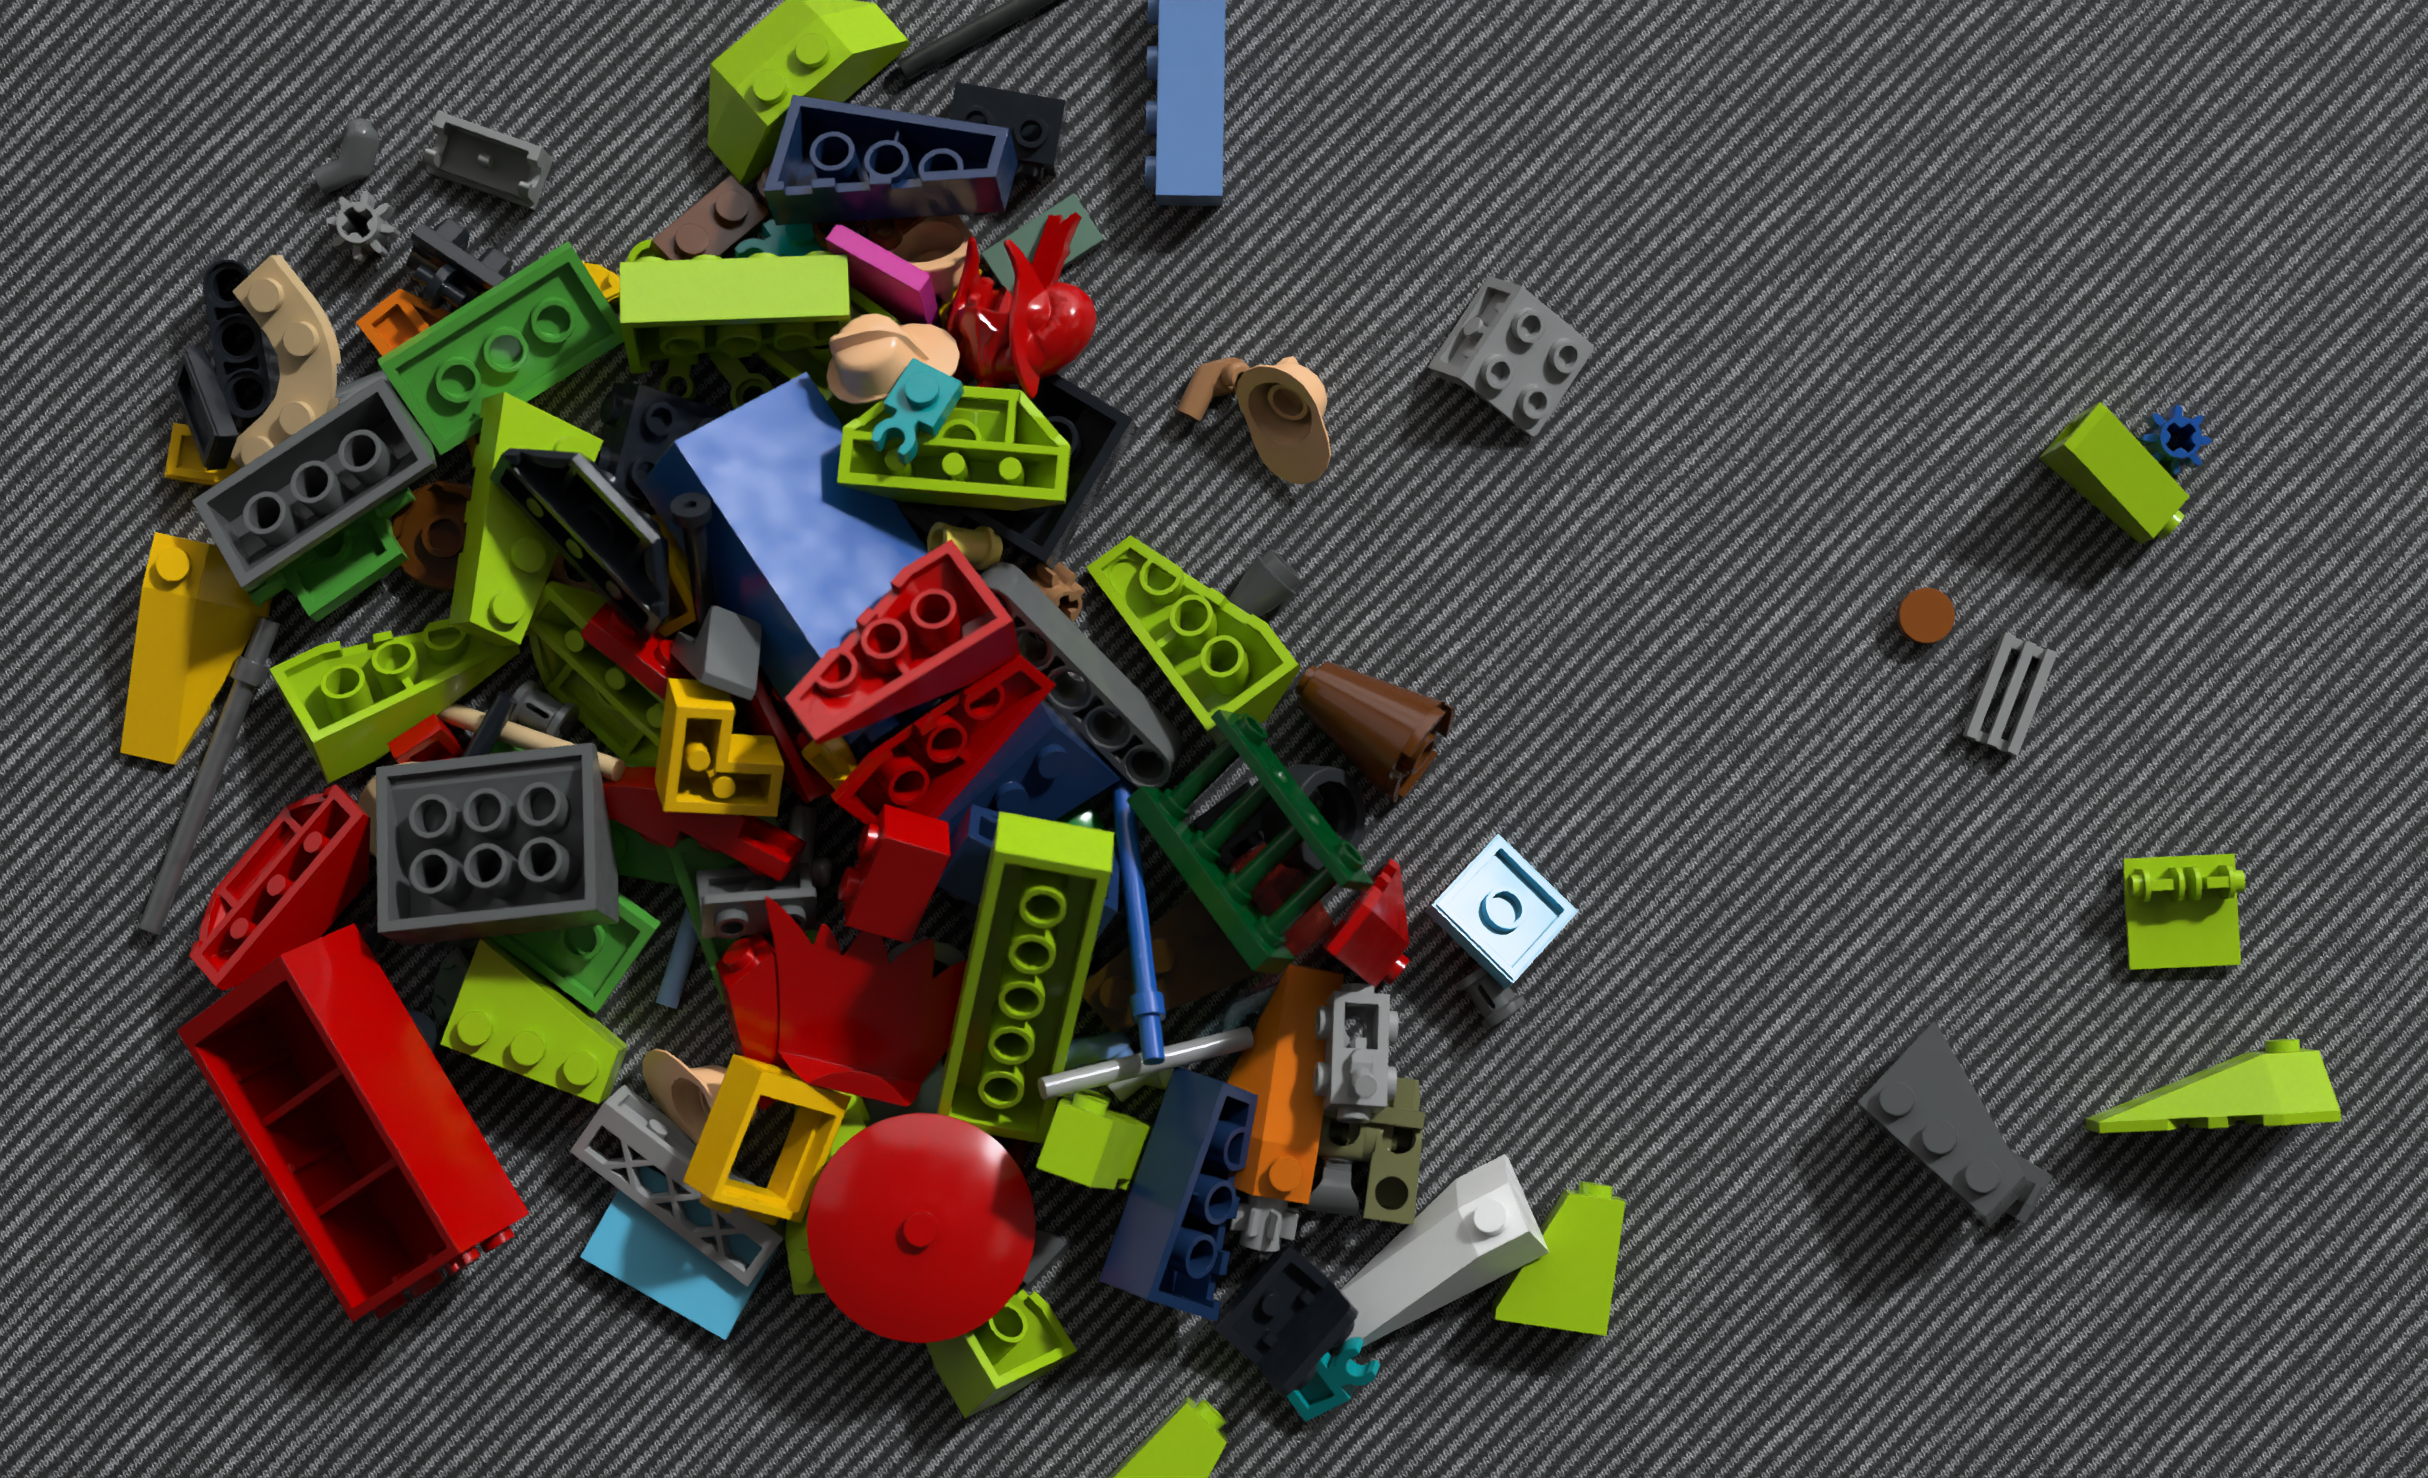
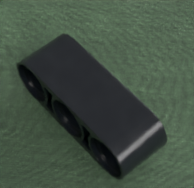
M223 259L214 263L206 271L203 278V292L218 383L230 413L253 424L263 415L276 396L280 379L278 357L266 333L239 299L227 301L225 297L226 285L232 278L243 276L246 279L253 270L235 260ZM252 330L255 336L252 349L247 354L237 356L234 351L236 337L243 331ZM254 384H261L264 391L261 404L255 409L246 410L243 405L245 391Z

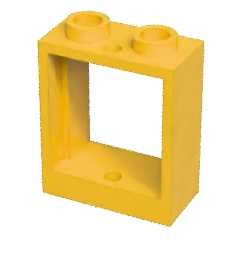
M733 1054L683 1182L702 1194L699 1200L701 1204L716 1211L731 1214L734 1206L746 1209L745 1214L766 1224L776 1225L779 1218L801 1223L851 1096L844 1092L807 1084L791 1070ZM760 1095L799 1105L767 1188L728 1179Z

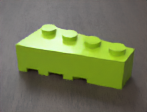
M502 392L482 399L480 419H483L479 445H475L472 468H475L471 501H467L464 523H467L464 548L463 552L459 553L449 618L450 626L496 647L521 644L558 550L489 479L501 454L509 448L578 452L589 457L595 463L604 441L506 392Z

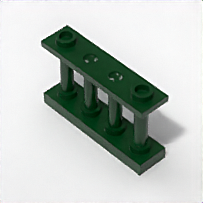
M1218 709L1211 718L1225 735L1226 739L1174 790L1141 785L1126 801L1253 972L1280 974L1295 960L1284 945L1286 941L1285 933L1337 884L1341 888L1367 891L1374 883L1363 870L1366 862L1361 853L1348 841L1340 840L1264 740L1268 735L1263 726L1247 713L1237 714ZM1241 756L1258 778V781L1205 832L1198 830L1188 817L1191 812L1189 806ZM1273 798L1290 820V823L1237 875L1230 873L1219 858L1222 855L1220 848ZM1306 841L1323 863V866L1270 917L1263 916L1251 901L1254 898L1253 890L1296 848Z

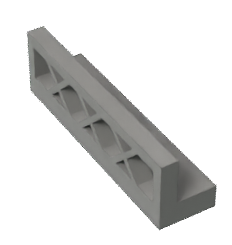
M624 1084L603 1103L570 1152L748 1287L775 1250L785 1240L786 1219L779 1218L776 1225L766 1224L745 1214L746 1209L734 1206L731 1214L710 1208L713 1225L696 1226L687 1219L683 1201L700 1200L702 1195L683 1182L696 1149V1144L671 1119ZM602 1127H605L621 1140L624 1157L609 1159L590 1145ZM654 1165L664 1172L669 1191L653 1193L642 1184L639 1167ZM731 1168L728 1179L757 1186L735 1168ZM745 1234L762 1247L750 1266L731 1252L728 1235Z

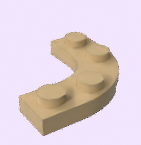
M270 255L232 291L268 336L277 353L280 372L275 398L263 415L237 438L231 457L240 469L338 406L340 399L335 398L337 364L341 363V357L332 325L316 298L281 255Z

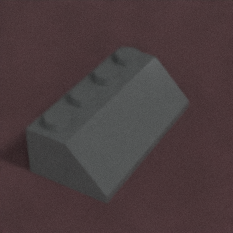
M381 377L192 500L240 587L248 591L435 469L437 464L432 443L401 396Z

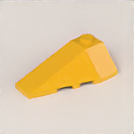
M158 532L154 533L141 590L120 753L178 765L211 711V703L227 677L230 676L237 656H241L248 645L259 616L264 618L269 616L273 597L263 603L261 607H258L249 597L250 594L240 587L216 545Z

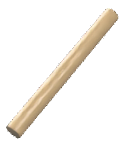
M454 702L438 714L437 717L442 722L475 733L486 713ZM510 721L506 723L497 741L523 750L576 745ZM597 751L601 776L612 781L619 780L624 773V761Z

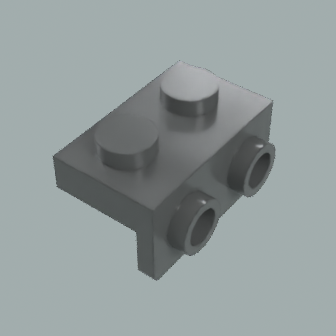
M797 863L781 881L772 877L759 876L751 872L747 867L696 870V892L702 938L722 937L731 939L742 935L772 933L767 915L765 896L770 897L779 904L803 931L815 930L817 893L816 889L812 887L809 863Z

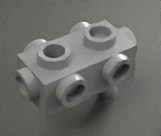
M1349 983L1341 985V991H1334L1327 998V1007L1318 1006L1316 1011L1315 1038L1316 1040H1326L1325 1062H1316L1313 1093L1314 1096H1324L1323 1110L1337 1111V1121L1344 1123L1371 1122V1113L1379 1114L1387 1107V1100L1394 1101L1396 1095L1397 1070L1396 1067L1388 1066L1389 1045H1395L1398 1037V1012L1390 1011V994L1375 993V987L1369 984ZM1354 1019L1362 1025L1363 1034L1361 1037L1353 1039L1347 1035L1345 1031V1022L1347 1020Z

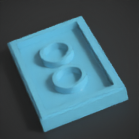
M653 1166L639 1167L642 1184L653 1193L669 1191L664 1172ZM618 1189L580 1258L726 1340L779 1247L753 1282L746 1287ZM699 1199L683 1201L687 1219L696 1226L713 1225L709 1207L701 1204ZM745 1234L728 1235L731 1252L750 1266L762 1247Z

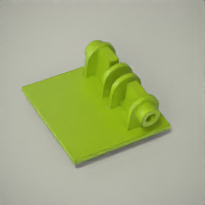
M2235 854L2122 859L2128 970L2241 965L2237 893L2245 891V875L2243 870H2236Z

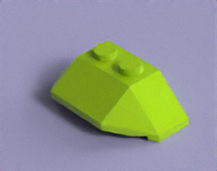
M785 0L710 64L709 148L744 187L762 172L765 167L772 163L792 95L844 102L911 45L909 40L875 3L855 0Z
M963 386L964 393L936 437L923 431L919 432L916 437L918 443L917 453L913 460L906 465L899 461L897 453L899 447L904 442L903 439H889L881 452L875 450L873 446L872 433L875 427L881 421L893 418V416L885 411V400L879 401L861 417L855 418L846 424L842 431L837 484L878 496L912 503L1011 511L1065 504L1071 446L1021 390Z
M551 581L542 590L525 635L529 636L532 655L545 689L561 703L572 702L579 706L578 719L625 763L643 767H656L665 701L581 637V631L606 602L604 598L594 592Z

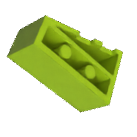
M489 937L480 938L440 1044L597 1104L608 1099L629 1045L576 1002L570 1001L540 973L528 967L519 958Z
M1089 1089L1079 1091L1075 1095H1064L1057 1106L1036 1168L1089 1187L1115 1189L1118 1182L1120 1183L1118 1188L1131 1191L1154 1123L1109 1108L1110 1097Z

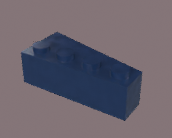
M792 95L763 192L776 226L1005 212L1018 161L1009 128Z
M1044 698L939 816L938 820L949 823L950 836L971 804L997 812L1054 821L1121 779L1112 764L1053 704ZM936 886L932 896L943 889Z
M1180 1067L1174 1068L1099 1281L1141 1298L1218 1322L1221 1302L1213 1299L1217 1275H1226L1230 1252L1222 1250L1227 1219H1236L1240 1197L1236 1196V1190L1233 1186L1236 1171L1246 1166L1258 1095Z

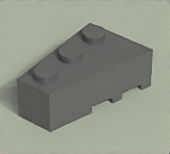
M1934 1021L1858 1101V1104L1864 1116L1990 1228L2028 1188V1185L2018 1163L1937 1023Z

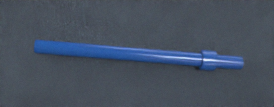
M1113 766L1121 779L1111 785L1135 993L1129 998L1132 1022L1138 1024L1142 1063L1144 1065H1158L1165 1062L1161 1021L1166 1018L1163 993L1157 991L1137 815L1126 801L1134 793L1133 784Z

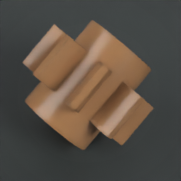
M1042 562L1038 563V566L1027 570L1025 574L1074 622L1082 608L1081 595L1085 593V589L1075 582L1076 574L1060 562L1052 570Z

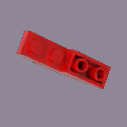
M625 767L622 777L617 781L602 777L609 820H616L636 830L643 839L656 845H665L673 849L685 836L689 835L695 838L697 843L703 848L714 852H723L744 863L751 872L762 877H772L781 881L800 861L807 844L806 841L758 818V816L663 811L655 785L656 767Z

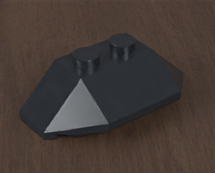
M509 448L501 454L489 479L647 643L655 636L669 615V540L662 534L657 521L650 514L640 511L623 493L620 483L611 473L601 470L589 457L581 453Z

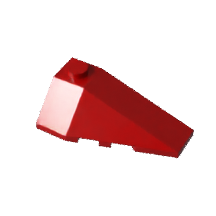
M1019 654L968 685L868 753L830 797L864 824H875L884 804L938 819L1033 710L1052 691L1056 684Z
M1391 858L1387 860L1373 878L1374 885L1367 891L1362 892L1321 945L1332 956L1375 988L1381 980L1390 986L1410 961L1403 954L1410 943L1400 865Z

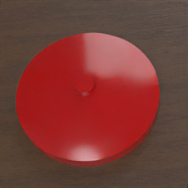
M909 1113L893 1116L876 1122L851 1137L838 1149L821 1172L810 1200L807 1216V1242L810 1259L815 1273L829 1298L847 1317L864 1329L902 1342L929 1343L948 1340L966 1334L990 1320L1007 1304L1020 1286L1028 1270L1035 1243L1036 1223L1032 1196L1028 1184L1013 1157L997 1140L979 1127L964 1120L937 1113Z

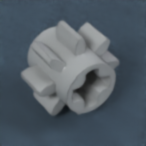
M363 191L360 202H349L341 196L339 202L342 208L337 217L326 219V222L336 228L340 234L333 240V247L343 251L353 245V259L359 263H364L367 252H377L386 258L388 253L384 246L390 237H399L401 233L387 222V219L395 212L394 208L388 203H384L374 209V196L368 191ZM363 217L368 220L367 226L370 230V233L365 237L358 234L360 229L357 225V222Z
M1247 1193V1199L1240 1198L1236 1219L1230 1220L1229 1228L1241 1231L1239 1243L1245 1247L1268 1252L1279 1251L1282 1238L1295 1239L1299 1208L1289 1207V1201L1254 1196Z

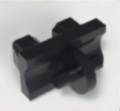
M446 218L433 229L421 223L412 232L413 248L407 259L406 266L415 271L413 279L426 287L422 296V304L431 310H435L446 300L459 309L464 304L466 305L508 279L512 266L511 258L496 248H488L476 259L464 251L468 247L470 237L465 228L452 219Z

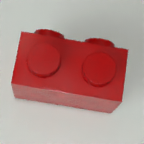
M884 804L876 823H867L862 831L858 845V856H860V859L855 869L848 867L845 870L839 886L838 900L845 902V926L910 944L950 857L949 823Z

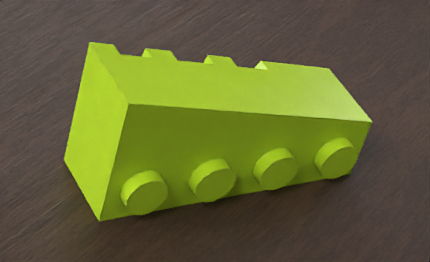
M813 251L805 256L778 257L772 253H756L748 258L722 259L715 255H699L692 260L668 261L659 257L649 256L639 258L635 262H620V325L631 374L649 372L650 361L673 358V363L676 367L699 364L698 354L722 351L727 353L731 359L752 356V353L758 351L762 344L773 343L774 347L780 351L828 345L830 338L839 334L840 330L851 321L850 277L847 254L835 255L828 251Z

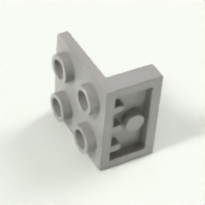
M1488 276L1428 368L1443 380L1471 389L1525 434L1536 436L1593 352L1594 347L1523 286Z

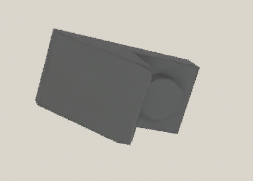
M712 606L706 615L697 638L678 631L669 652L700 683L752 701L757 685L762 634L761 624L756 620L721 607Z

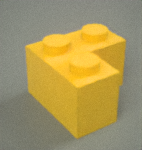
M668 678L655 774V785L663 811L777 817L784 763L774 736L732 734L735 709L728 692L700 683L698 680Z

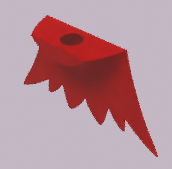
M765 896L778 969L780 1006L778 1052L783 1060L807 1084L908 1107L916 1100L921 1084L948 1050L967 960L950 966L934 978L935 946L932 939L918 942L898 955L891 963H888V954L881 935L863 930L857 935L846 953L841 955L838 942L826 924H821L815 942L811 944L806 934L792 917L773 899Z

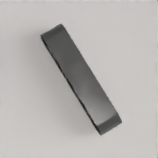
M1006 562L994 563L986 568L980 577L991 592L1000 595L1005 600V602H999L1013 619L1020 655L1056 684L1046 698L1129 782L1136 787L1141 785L1153 788L1164 786L1169 780L1183 748L1182 735L1178 729L1022 570ZM1028 632L1038 634L1044 639V642L1034 639ZM1068 672L1076 673L1084 681L1074 679ZM1106 711L1116 713L1122 719L1113 718ZM1145 751L1154 752L1158 756H1160V758L1152 757Z

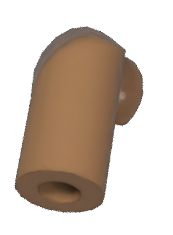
M1227 357L1201 364L1196 368L1176 411L1189 419L1201 422L1212 398L1235 393L1238 379L1250 367L1241 359L1235 357Z

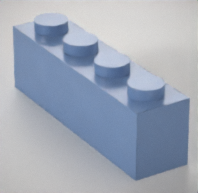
M1148 0V25H1158V46H1147V80H1158L1157 101L1146 102V135H1157L1156 156H1146L1145 189H1156L1157 205L1223 206L1226 0Z

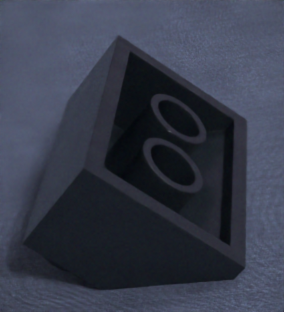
M1058 374L1040 379L1035 397L1029 400L1071 446L1066 503L1017 511L950 506L977 525L990 527L994 533L1001 537L1003 542L1038 563L1042 562L1051 570L1059 561L1137 431L1133 418Z

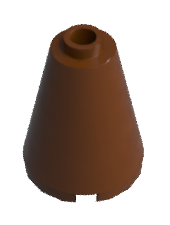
M1329 661L1322 664L1319 668L1314 665L1310 666L1301 677L1295 693L1301 696L1298 708L1381 794L1392 802H1397L1398 795L1402 798L1407 796L1421 780L1438 752L1433 750L1437 741V732L1447 738L1455 718V708L1443 701Z

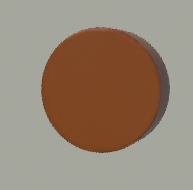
M1920 588L1907 594L1899 603L1896 611V622L1900 632L1908 640L1917 644H1931L1943 639L1951 631L1955 620L1952 602L1943 592L1934 588Z

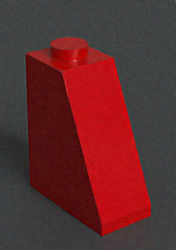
M752 934L748 938H743L733 943L726 950L723 958L715 963L737 1054L791 1070L778 1052L780 1006L775 946L764 934ZM760 1095L757 1105L764 1111L777 1099Z

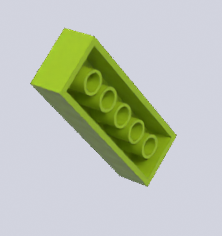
M999 811L941 1078L937 1114L964 1120L990 1135L1041 1144L1045 1143L1058 1097L1043 1100L1038 1089V1079L1064 1072L1111 876L1114 832Z

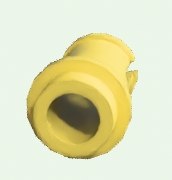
M937 522L932 526L928 534V552L952 539L976 570L983 571L990 565L998 563L1002 555L1003 543L1001 537L987 526H979L973 530Z

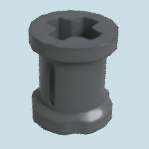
M534 679L526 680L512 696L518 701V704L508 720L510 722L520 723L525 727L566 740L577 722L580 711L579 706L572 702L561 703L541 691L539 682ZM540 709L549 715V718L541 717L536 714L535 710Z
M1478 965L1454 983L1458 991L1465 990L1484 1017L1481 1024L1485 1030L1500 1023L1527 1002L1522 995H1515L1510 987L1505 990L1481 965Z

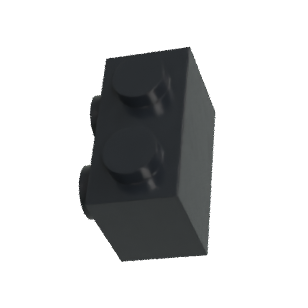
M956 82L949 119L1009 128L1018 161L1015 178L1028 181H1042L1043 174L1057 176L1068 114L1066 100Z

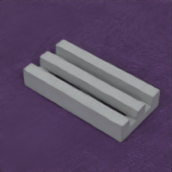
M2007 632L2002 633L1962 736L2011 756H2018L2058 652L2048 648L2043 649L2027 640H2020ZM2014 650L2019 652V656L1988 734L1980 731L2010 651ZM2031 658L2037 659L2038 663L2008 741L2003 740L2001 736Z

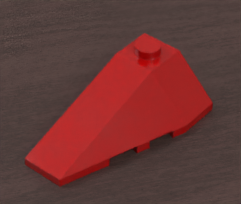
M952 539L904 567L890 582L892 588L873 609L867 607L856 619L857 627L840 646L829 649L786 696L787 705L817 746L972 684L1020 654L1013 619Z

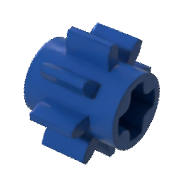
M2175 405L2169 409L2167 414L2168 421H2165L2157 413L2149 415L2146 420L2153 430L2149 434L2137 438L2142 445H2146L2147 451L2158 463L2166 465V471L2171 477L2179 473L2181 460L2191 469L2199 467L2202 461L2196 452L2199 448L2212 443L2211 438L2202 436L2199 428L2204 417L2202 415L2192 419L2182 417L2181 405ZM2177 431L2182 438L2177 443L2178 449L2171 451L2166 443L2171 438L2170 433Z

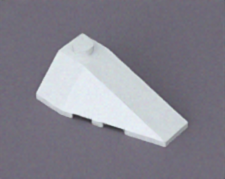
M1505 1154L1455 1179L1414 1219V1225L1408 1224L1341 1289L1358 1310V1315L1354 1321V1329L1346 1340L1353 1337H1361L1364 1342L1363 1346L1549 1253L1510 1160Z

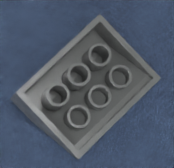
M585 743L376 767L377 926L379 934L403 946L619 923L618 867L595 744Z

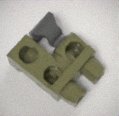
M1397 1077L1394 1101L1387 1100V1107L1379 1114L1371 1113V1122L1368 1123L1337 1121V1111L1324 1110L1317 1156L1324 1160L1322 1180L1310 1194L1306 1210L1357 1217L1359 1202L1351 1187L1352 1164L1364 1162L1369 1163L1361 1216L1366 1219L1414 1225L1425 1112L1419 1111V1080Z

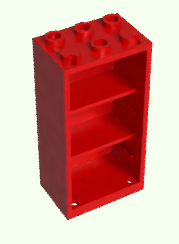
M355 923L279 955L177 1030L352 1322L372 1311L375 1312L380 1320L409 1302L404 1294L408 1290L414 1299L425 1294L444 1282L441 1270L445 1268L450 1277L471 1265L481 1256L476 1249L477 1247L481 1246L485 1254L515 1237L510 1226L530 1214Z

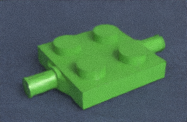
M407 486L246 591L250 594L249 597L258 607H261L263 603L286 588L296 595L310 618L316 622L320 621L409 560L393 535L389 517L416 500L415 496L411 493L412 491Z

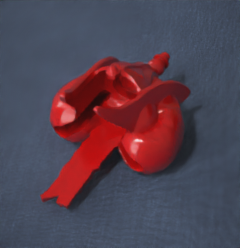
M1074 212L1065 220H1063L1061 214L1056 216L1048 215L1031 264L1023 252L1010 239L1004 241V247L1015 274L1014 295L1005 285L999 289L993 288L994 281L990 277H980V259L976 238L969 237L957 293L950 303L945 317V330L956 340L960 353L957 370L951 377L961 381L963 384L968 376H971L978 380L976 387L1003 388L1004 385L1020 384L1026 396L1032 399L1037 393L1040 379L1055 375L1079 358L1089 345L1095 332L1097 316L1094 302L1079 287L1058 282L1064 261L1071 253L1069 246L1082 218L1080 215Z

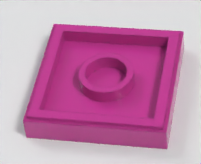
M835 225L827 236L826 243L829 252L835 255H848L849 277L852 287L898 319L902 325L931 324L942 328L930 274L845 226Z

